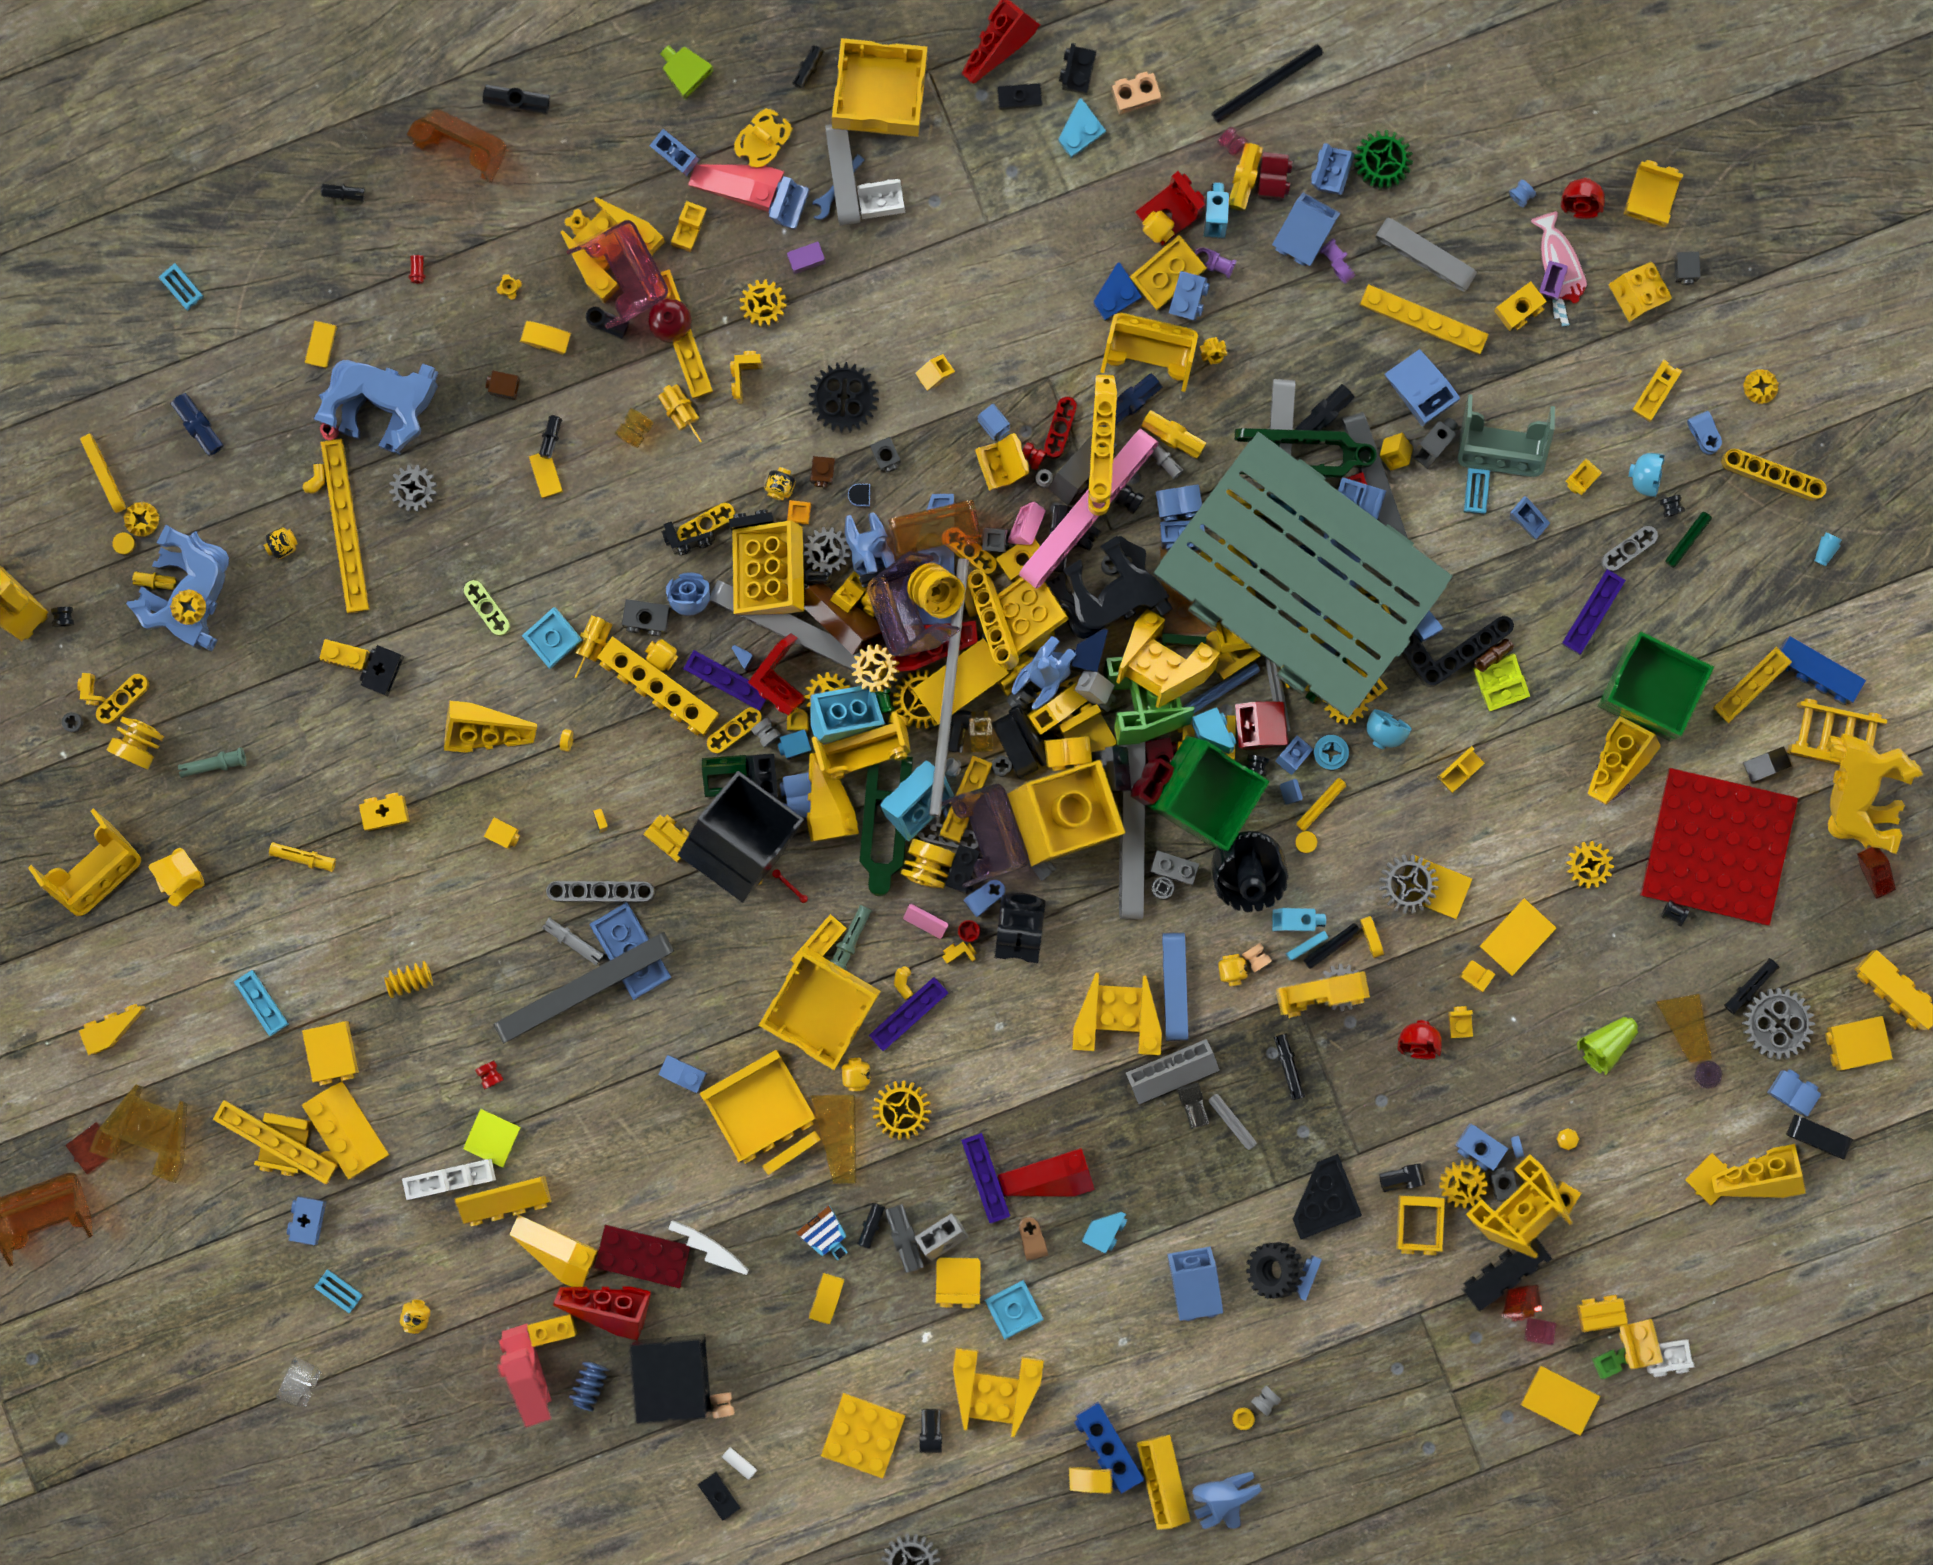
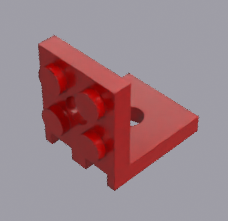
M1177 171L1171 176L1170 185L1136 210L1135 214L1143 222L1153 210L1155 212L1169 211L1172 215L1171 219L1174 221L1172 229L1174 234L1167 241L1169 242L1203 215L1204 202L1206 200L1198 190L1196 192L1190 186L1192 182L1185 173L1181 175ZM1162 240L1161 242H1159V244H1160L1161 246H1163V245H1165L1167 242H1165L1164 240Z
M792 633L775 645L748 681L750 685L759 691L761 697L770 700L775 704L778 711L788 716L806 700L803 694L774 671L798 639Z

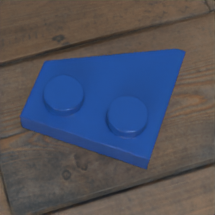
M1118 262L1093 303L1104 321H1106L1116 313L1140 300L1142 296L1121 263Z

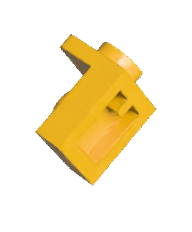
M1467 1006L1454 1007V1011L1448 1012L1450 1038L1473 1037V1010L1467 1011Z

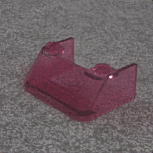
M630 220L619 222L566 251L569 255L585 249L587 254L593 258L604 255L624 293L615 302L620 316L606 324V329L629 321L667 297L668 287L636 225Z

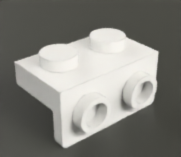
M900 179L866 183L857 186L862 219L905 213Z
M1688 1339L1658 1343L1663 1362L1646 1366L1647 1372L1650 1374L1654 1373V1377L1665 1376L1667 1371L1676 1370V1373L1689 1372V1368L1694 1367V1362L1691 1360Z

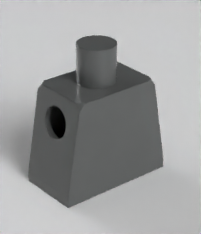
M1449 417L1444 423L1438 421L1411 456L1428 469L1455 437L1456 434L1453 431L1458 426L1456 421Z

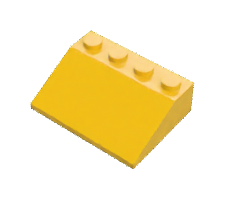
M790 520L733 529L734 614H788L804 611L803 527Z

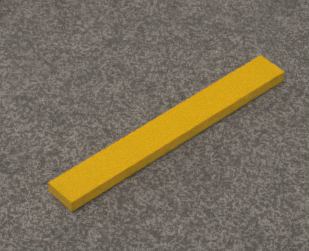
M343 439L323 441L320 443L346 610L348 614L369 610Z

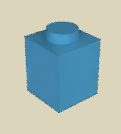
M805 729L780 737L781 743H778V748L781 756L785 755L787 760L812 752Z

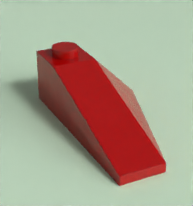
M1000 0L988 18L990 24L986 32H981L979 36L981 42L978 48L972 51L961 73L973 84L1025 45L1040 26L1036 20L1010 0Z
M976 621L962 622L959 651L978 642ZM951 623L889 628L887 630L889 653H894L896 656L893 658V661L899 662L895 669L900 672L914 671L946 657L948 654Z
M1082 1148L998 1174L1004 1196L1074 1197L1095 1190Z
M608 1286L602 1287V1290H589L587 1287H560L553 1306L616 1336L638 1341L645 1323L651 1291L631 1286H622V1289H609Z

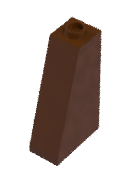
M824 584L809 585L804 590V609L852 655L859 653L860 649L867 650L868 645L873 647L876 644L878 645L888 630L883 624L856 606L848 613L830 600L835 592Z

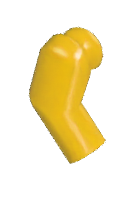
M324 464L313 465L314 476L303 484L305 493H316L324 486Z
M903 966L895 972L894 986L901 996L907 1000L914 993L907 986V979L911 975V971L908 967Z

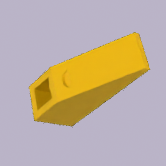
M1078 681L1055 695L1048 703L1036 711L1033 710L1026 715L1039 734L1044 733L1088 701L1075 691Z
M133 1004L124 1008V1013L117 1015L114 1012L104 1016L105 1020L97 1023L94 1020L84 1024V1029L79 1030L87 1054L95 1055L114 1047L145 1011V1006L138 1007L137 1004Z

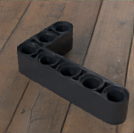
M1498 617L1436 662L1416 634L1412 633L1410 636L1412 640L1411 646L1406 647L1401 654L1420 681L1427 687H1434L1508 636L1513 631L1514 623L1510 617ZM1498 622H1506L1508 631L1501 632L1497 627ZM1487 634L1490 637V644H1482L1480 642V635ZM1464 646L1472 649L1473 654L1471 657H1465L1462 654ZM1414 654H1422L1424 656V663L1416 664L1413 660ZM1445 659H1452L1454 661V669L1449 670L1445 668ZM1428 671L1436 673V682H1429L1427 680L1426 673Z

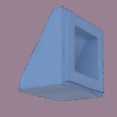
M733 645L732 650L744 670L747 671L754 658L753 655Z
M1293 779L1280 784V790L1286 805L1303 799L1298 780Z

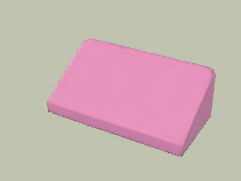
M1031 502L1021 507L1007 542L1010 544H1032L1045 514V509L1036 502Z
M913 904L908 906L903 917L905 921L939 939L943 937L949 926L945 921Z

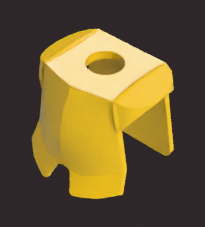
M182 848L175 849L171 855L149 865V869L155 876L160 891L162 893L166 892L170 896L168 903L172 906L178 907L194 890L201 889L204 886L202 874Z

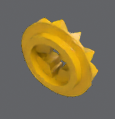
M1757 369L1749 373L1745 378L1743 385L1744 393L1752 402L1765 404L1773 400L1777 395L1779 383L1775 375L1768 370ZM1760 379L1763 384H1770L1764 388L1763 394L1759 388H1753L1759 384Z
M146 502L134 503L127 508L123 516L124 525L127 530L139 537L148 536L153 533L159 523L157 510ZM134 514H145L144 519L146 520L148 525H146L145 523L143 524L141 522L137 524L136 522L138 521V519Z
M194 590L179 591L173 597L170 605L172 616L178 622L185 625L197 623L203 618L206 611L204 598ZM191 601V606L196 611L187 610L186 613L183 612L185 608L180 603L185 602L188 604Z

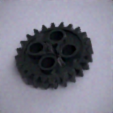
M837 362L836 369L834 370L828 365L829 372L825 373L821 370L822 378L814 377L818 384L810 385V388L815 391L814 393H809V397L814 399L809 402V405L816 406L812 410V414L819 413L817 421L820 422L824 419V428L831 424L832 432H834L836 427H839L840 433H843L844 428H848V431L852 433V426L860 430L859 423L862 422L868 425L866 417L873 419L874 416L870 411H877L878 409L873 405V403L879 402V398L873 397V395L879 393L878 389H872L876 382L868 381L871 378V374L869 373L864 376V368L856 371V364L852 368H848V363L845 362L844 367L840 368ZM847 379L846 394L850 399L845 400V416L842 417L841 398L838 397H842L843 380ZM836 381L840 384V387L836 391H830L828 384ZM859 383L862 388L859 392L854 393L849 389L851 384ZM829 403H836L838 410L830 413L826 410V407ZM850 405H858L860 411L857 414L849 413L848 408Z

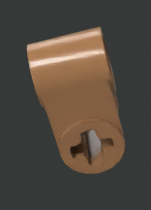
M1025 1217L1020 1221L1019 1231L1026 1260L1031 1261L1048 1256L1044 1237H1042L1038 1222L1032 1217ZM1027 1222H1030L1031 1225H1035V1227L1032 1228V1233H1028L1027 1230H1023V1228L1027 1226Z

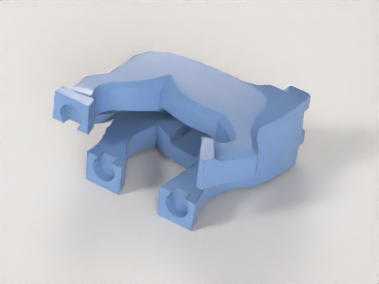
M342 360L332 370L329 388L324 393L319 394L322 403L314 420L336 429V409L340 404H343L342 420L338 431L360 440L357 413L362 404L368 399L378 408L392 413L388 428L378 446L400 455V451L404 446L421 433L417 416L428 407L436 392L438 385L435 380L438 372L435 371V368L422 364L418 374L413 372L408 376L402 377L398 374L399 372L390 368H386L384 371L367 364Z
M165 525L157 544L163 547H179L182 553L171 552L161 547L158 552L160 557L158 561L154 560L152 567L160 569L170 566L180 567L188 575L174 589L169 601L141 587L139 599L127 601L126 604L134 612L145 629L152 630L166 627L176 637L199 650L203 647L213 651L218 640L208 635L210 631L207 627V618L209 614L212 615L217 607L216 600L223 587L225 570L229 565V557L227 552L221 547L203 542L196 531L188 536ZM187 589L200 593L206 603V611L203 618L191 625L178 622L172 616L170 608L173 597L179 591ZM191 601L188 604L185 602L180 603L185 608L183 612L186 613L187 610L196 611L191 606Z

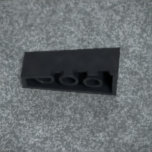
M1536 1237L1529 1243V1246L1537 1254L1536 1258L1516 1250L1510 1251L1507 1249L1498 1256L1499 1261L1495 1264L1488 1263L1481 1269L1482 1273L1475 1278L1473 1275L1463 1283L1465 1286L1461 1290L1477 1311L1480 1312L1501 1297L1505 1289L1510 1290L1518 1285L1522 1280V1276L1527 1277L1536 1272L1539 1268L1538 1264L1543 1260L1547 1264L1553 1259Z

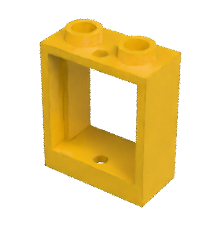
M1398 1195L1396 1248L1401 1249L1402 1254H1415V1250H1423V1255H1437V1251H1442L1445 1198ZM1405 1205L1436 1207L1435 1245L1403 1243Z

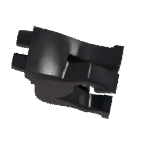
M1115 536L1100 546L1114 564L1120 577L1107 585L1098 598L1093 596L1084 586L1082 579L1084 567L1081 559L1065 568L1058 577L1047 582L1050 590L1069 618L1067 623L1071 632L1076 637L1082 639L1091 637L1097 631L1111 626L1123 617L1125 620H1128L1137 614L1135 610L1139 607H1148L1150 609L1156 607L1162 617L1173 610V607L1167 600L1170 598L1167 591L1145 569L1146 550L1129 542L1122 536ZM1064 573L1066 574L1070 582L1071 592L1073 595H1071L1066 589V578L1064 576Z

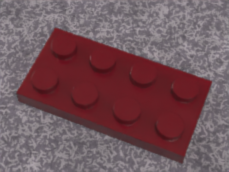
M605 1224L594 1268L680 1289L691 1246Z

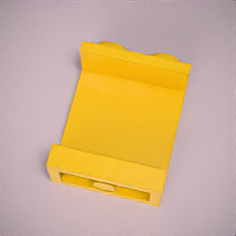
M1642 161L1638 166L1623 215L1665 228L1671 216L1669 213L1683 174L1678 173L1679 170L1673 167L1662 168L1654 161Z
M264 1113L263 1122L306 1146L311 1124L310 1120ZM260 1147L258 1160L254 1162V1165L260 1166L259 1170L272 1172L273 1169L281 1170L282 1175L287 1176L301 1173L300 1169Z

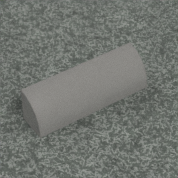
M1207 1039L1126 1072V1076L1138 1104H1141L1220 1070Z

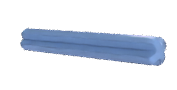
M1255 662L1250 663L1183 707H1194V713L1259 673L1258 665Z

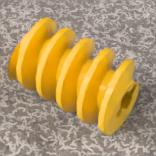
M422 961V968H419L417 963H414V970L412 971L407 965L405 966V973L400 968H397V975H394L389 970L388 977L384 976L390 998H394L395 991L399 996L403 995V990L408 994L411 993L412 986L415 991H420V985L424 989H428L429 982L433 986L432 975L425 961Z

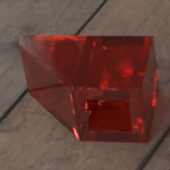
M1870 847L1857 854L1860 868L1876 899L1896 890L1890 862L1880 848Z
M1538 1284L1518 1286L1508 1290L1502 1315L1503 1319L1512 1318V1322L1525 1320V1318L1535 1317L1534 1313L1542 1311Z

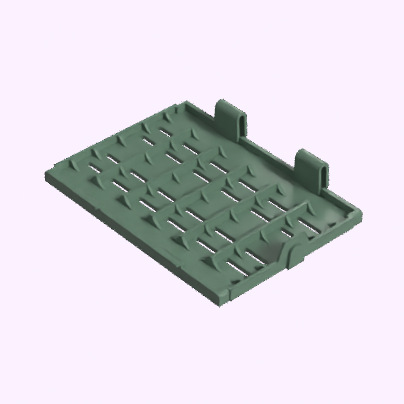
M1257 432L1160 561V565L1153 574L1190 602L1194 601L1188 611L1212 629L1216 628V623L1221 620V625L1281 668L1276 676L1300 694H1304L1306 691L1305 687L1310 686V691L1349 718L1394 657H1399L1410 643L1408 638L1447 587V583L1453 576L1413 547L1414 543L1389 524L1385 526L1324 481L1326 478L1299 458L1297 461L1260 432ZM1244 472L1264 487V492H1261L1243 479L1239 473ZM1230 489L1250 504L1252 508L1247 509L1228 495L1226 490ZM1267 492L1272 493L1295 510L1296 515H1292L1267 496ZM1254 510H1258L1281 527L1283 532L1279 533L1256 516ZM1299 516H1303L1326 533L1328 538L1324 539L1301 522ZM1200 525H1205L1225 540V544L1222 545L1204 532ZM1287 533L1292 535L1294 538H1296L1298 541H1300L1302 544H1304L1306 547L1312 550L1315 553V556H1310L1308 553H1306L1292 541L1287 539L1285 535ZM1334 539L1360 559L1359 563L1332 545L1330 541ZM1191 542L1211 557L1212 562H1208L1190 549L1187 543ZM1228 545L1233 546L1256 563L1257 568H1253L1227 548ZM1317 558H1323L1325 561H1327L1341 573L1346 575L1347 579H1341L1339 576H1337L1323 564L1318 562ZM1219 563L1242 580L1244 585L1240 586L1217 569L1214 564ZM1366 563L1388 579L1392 585H1386L1363 568L1362 564ZM1264 569L1287 586L1289 591L1285 592L1262 575L1259 570ZM1354 581L1379 600L1378 604H1375L1352 587L1349 582ZM1247 586H1250L1273 603L1276 609H1271L1246 590ZM1398 587L1419 602V606L1413 605L1398 594L1394 588ZM1292 592H1295L1321 612L1320 616L1291 596ZM1385 604L1405 619L1406 624H1402L1383 610L1381 605ZM1278 611H1284L1308 629V632H1302L1279 615ZM1327 616L1349 632L1353 638L1349 639L1324 621L1323 617ZM1315 634L1339 652V657H1336L1314 641L1310 635ZM1359 640L1380 655V659H1375L1359 647L1355 641ZM1342 658H1347L1366 672L1367 677H1363L1345 664Z

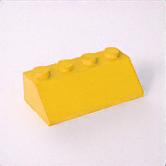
M343 1081L302 1104L305 1112L348 1180L353 1179L389 1156V1153Z
M546 1176L455 1199L463 1224L469 1223L470 1227L483 1224L482 1219L491 1217V1221L503 1219L505 1213L512 1212L513 1216L526 1213L525 1208L534 1206V1210L546 1208V1203L551 1202Z

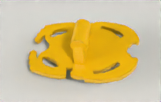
M765 108L759 112L751 121L754 127L749 124L736 138L734 143L736 155L739 158L747 155L750 161L749 166L764 167L770 163L780 149V146L776 144L779 142L781 145H784L793 129L785 118L783 119L784 124H775L772 115L778 116V113L774 110ZM764 116L770 117L768 120L759 122ZM783 127L785 134L780 138V129ZM743 135H745L743 139V148H741V138ZM769 154H771L770 157H768V158H766V159H764V160H760V161L757 160V159H760V158H765V157H767Z

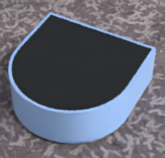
M855 484L849 489L848 498L854 506L870 507V484Z

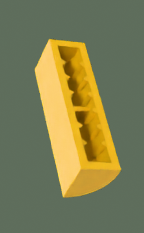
M1164 1435L1137 1442L1157 1530L1174 1528L1191 1522L1171 1436Z

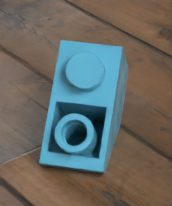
M1217 707L1192 718L1191 724L1198 739L1210 742L1225 753H1233L1234 745L1236 744L1235 737L1232 732L1228 733L1225 726L1227 725V720L1223 713H1219Z
M1118 1212L1091 1221L1082 1242L1105 1254L1107 1250L1112 1251L1117 1242V1239L1114 1238L1117 1230L1122 1231L1127 1222V1219L1124 1218L1126 1214Z

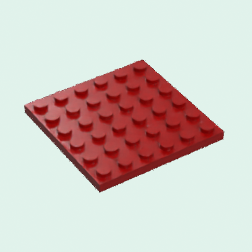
M1669 768L1640 896L1664 902L1672 900L1673 904L1770 926L1798 797Z

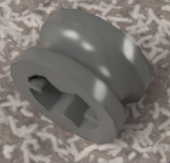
M70 712L63 716L62 726L65 730L75 733L83 727V719L77 713ZM74 716L75 721H77L78 724L77 726L73 725V728H70V724H68L67 721L68 719L72 720V717Z

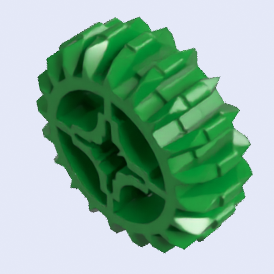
M1379 130L1376 131V138L1369 133L1367 136L1368 140L1364 138L1361 140L1363 146H1357L1356 150L1359 153L1354 155V159L1359 160L1354 164V167L1361 168L1357 172L1358 176L1365 174L1362 181L1366 182L1370 179L1371 187L1377 182L1378 189H1382L1383 183L1386 184L1387 189L1391 188V181L1394 185H1399V179L1403 181L1406 179L1404 173L1409 174L1411 171L1407 166L1413 164L1411 159H1407L1412 156V152H1405L1410 145L1408 143L1402 145L1403 137L1396 140V132L1392 134V137H1389L1388 130H1385L1384 136H1381ZM1387 144L1383 150H1370L1374 145ZM1392 147L1399 153L1401 163L1397 162V159L1391 155ZM1388 151L1385 164H1382L1381 168H1379L1382 155L1384 156L1385 152ZM1366 156L1370 157V160L1375 163L1376 168L1374 172L1369 168ZM1384 169H1397L1393 174L1380 175Z

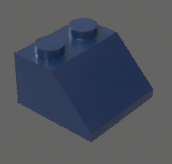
M1103 629L1077 644L1076 650L1071 649L1076 654L1070 663L1072 665L1071 670L1081 673L1083 671H1098L1108 632L1107 629Z

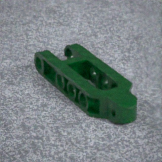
M1235 429L1234 440L1237 442H1249L1257 432H1260L1279 447L1280 443L1339 445L1343 449V462L1340 466L1309 465L1325 478H1342L1352 468L1370 467L1377 457V452L1372 445L1355 443L1346 432ZM1244 472L1239 473V475H1246Z
M908 756L901 760L899 785L912 774L913 757ZM879 764L869 766L867 769L859 862L869 873L868 887L870 892L874 896L881 897L889 892L892 875L904 865L906 839L895 828L892 861L884 864L874 863L871 859L876 799L884 800L893 793L892 791L877 790Z

